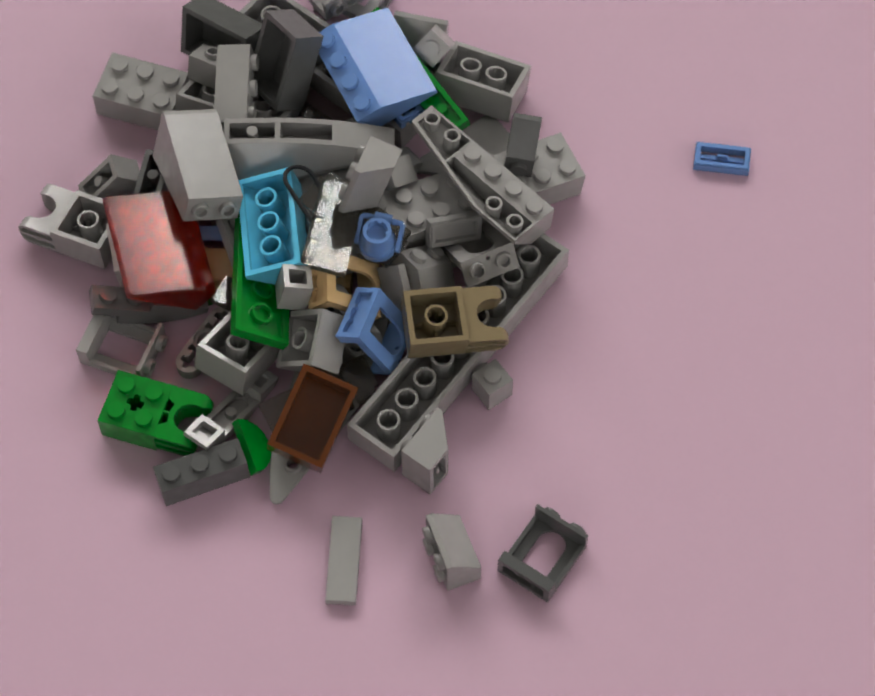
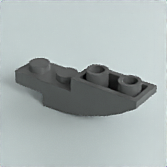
M150 282L148 289L91 285L89 290L91 315L116 316L117 323L122 324L175 321L201 315L209 310L205 286Z

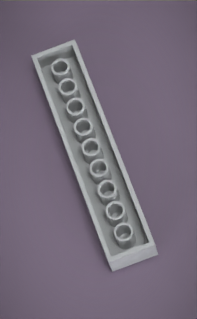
M558 133L538 140L531 177H516L548 204H553L581 194L586 175L563 135ZM506 151L492 155L503 166ZM446 171L385 191L378 206L374 208L346 213L339 212V207L334 208L350 239V247L344 253L364 260L367 259L361 254L359 244L354 243L359 217L362 213L375 214L378 211L391 214L394 219L404 221L406 228L400 250L402 251L426 244V219L474 211ZM330 210L311 216L332 247L337 249L345 247V238ZM482 217V224H483V223H485V222H487V221ZM306 218L307 241L313 253H316L326 246ZM391 224L392 231L397 240L400 226ZM394 253V255L388 260L395 258L398 253ZM336 266V278L354 272Z
M546 234L541 235L532 244H513L519 268L472 286H497L501 289L502 299L498 306L477 314L478 319L483 324L491 327H502L507 331L509 337L567 268L569 249ZM497 350L408 358L406 355L347 424L348 440L395 472L402 464L400 448L405 439L410 435L414 436L419 430V424L427 414L432 415L437 407L444 414L471 382L474 370L480 364L487 363Z

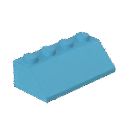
M286 168L238 180L243 194L239 213L245 277L248 280L275 285L282 264L308 266L309 250L305 215L284 184L283 173ZM291 170L287 174L288 183L303 204L301 183L293 170Z

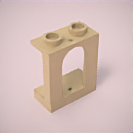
M328 247L308 256V266H311L313 292L309 300V309H327L332 307L346 312L353 295L336 290V266L357 272L358 287L380 288V279L377 271L379 264ZM379 309V311H378V313H377V316H376L375 320L381 318V310H380V309Z

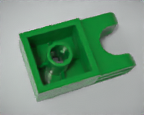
M118 370L97 421L103 436L156 451L160 449L186 456L195 453L198 446L184 436V431L178 428L179 423L188 417H200L202 414L207 416L213 410L214 403L205 394Z

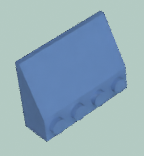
M388 7L333 23L319 32L323 35L319 56L357 123L383 126L438 93Z

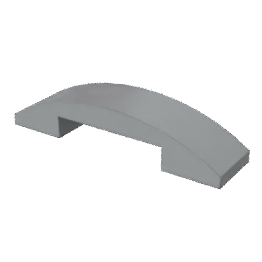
M266 370L243 396L233 390L207 416L202 414L184 431V436L206 451L212 446L221 444L235 433L232 423L236 419L248 420L277 384L279 377Z

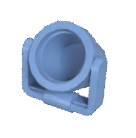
M378 211L375 214L362 213L359 217L354 243L359 244L361 254L367 260L372 262L386 261L394 253H400L406 224L402 220L394 219L391 214ZM391 224L400 226L397 240L392 231Z

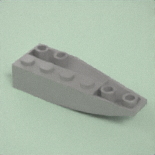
M430 106L412 120V126L472 209L513 244H532L551 228L554 208L437 109Z
M224 118V135L238 180L287 168L292 165L305 166L312 170L315 175L348 168L352 161L358 163L354 160L360 144L366 146L370 135L395 146L394 128L364 123L312 118ZM293 169L298 180L311 177L304 170Z

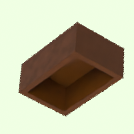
M303 364L267 443V450L321 473L357 395L358 387Z

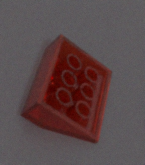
M169 191L107 196L102 200L127 299L197 310L217 293L198 221H183Z

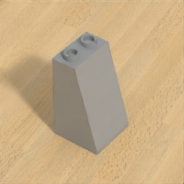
M217 110L162 111L153 158L183 221L238 218L243 194Z

